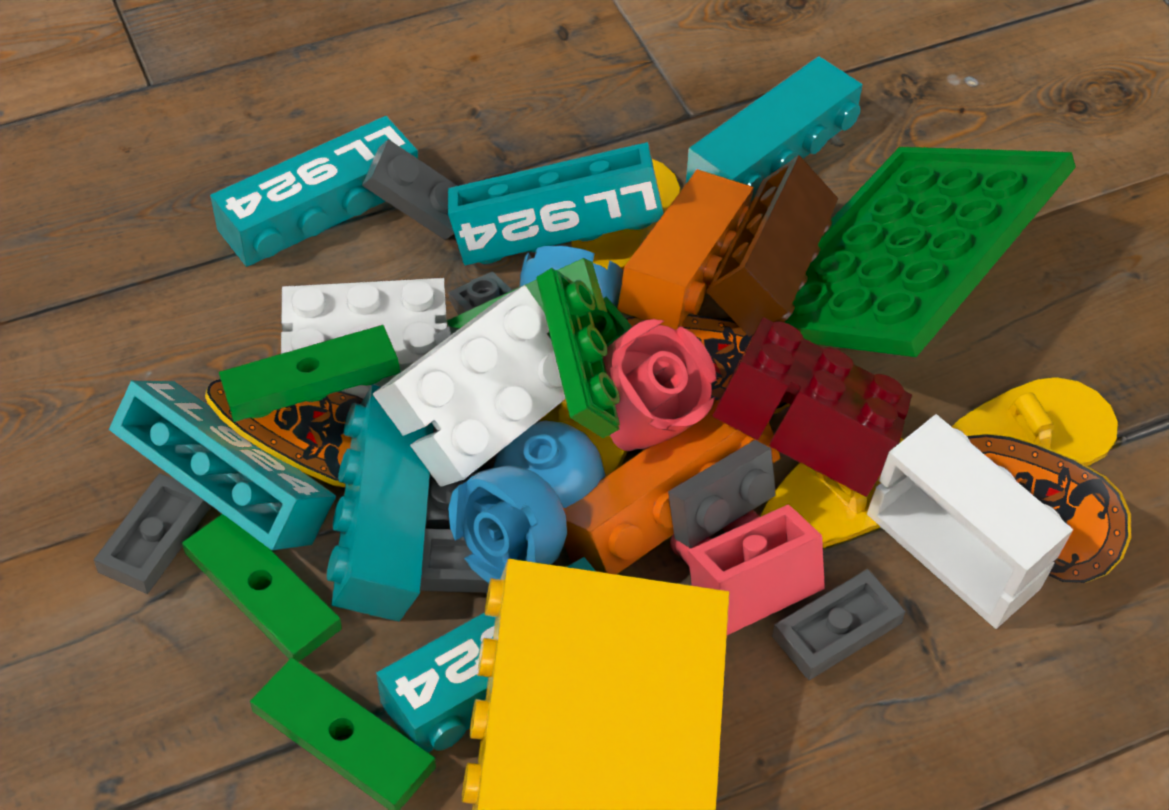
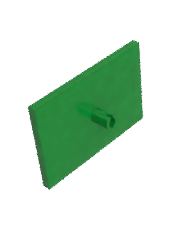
M898 147L831 219L832 225L822 235L818 244L820 252L810 263L806 271L808 276L807 282L797 292L792 303L795 309L784 323L795 327L801 332L804 339L817 345L917 357L1073 172L1076 165L1072 152Z

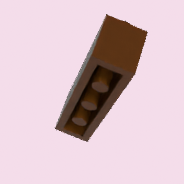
M800 155L763 179L706 291L749 337L755 333L763 317L772 322H785L791 316L795 309V306L792 304L795 296L807 282L808 276L806 271L810 263L820 252L818 244L821 237L832 225L830 217L839 198Z

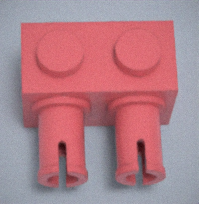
M789 504L761 517L754 510H751L722 528L726 533L713 539L708 537L692 548L677 541L674 538V534L671 538L670 546L672 551L680 556L690 567L692 586L729 591L727 635L825 589L822 535Z

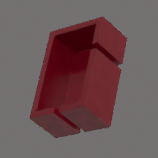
M763 317L738 362L712 417L759 440L780 401L783 400L791 404L771 439L769 447L867 497L882 473L889 451L900 443L912 394L905 391L903 386L892 377L884 374L874 375L856 366L852 359L842 351L834 348L824 349L804 339L801 332L795 327L784 322H772Z

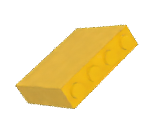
M508 559L501 579L490 578L485 615L496 617L493 639L483 638L480 649L477 675L488 677L486 700L475 699L470 738L480 739L481 741L478 764L467 763L462 803L473 804L472 810H716L729 591Z

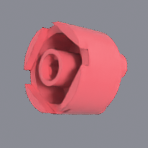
M646 320L630 328L607 347V355L603 357L606 373L616 385L620 396V402L615 405L620 430L609 436L618 448L624 451H633L636 449H647L652 445L665 442L700 421L712 408L715 397L711 399V384L716 381L714 363L702 342L692 332L683 327L675 330L661 325L664 322L663 320Z

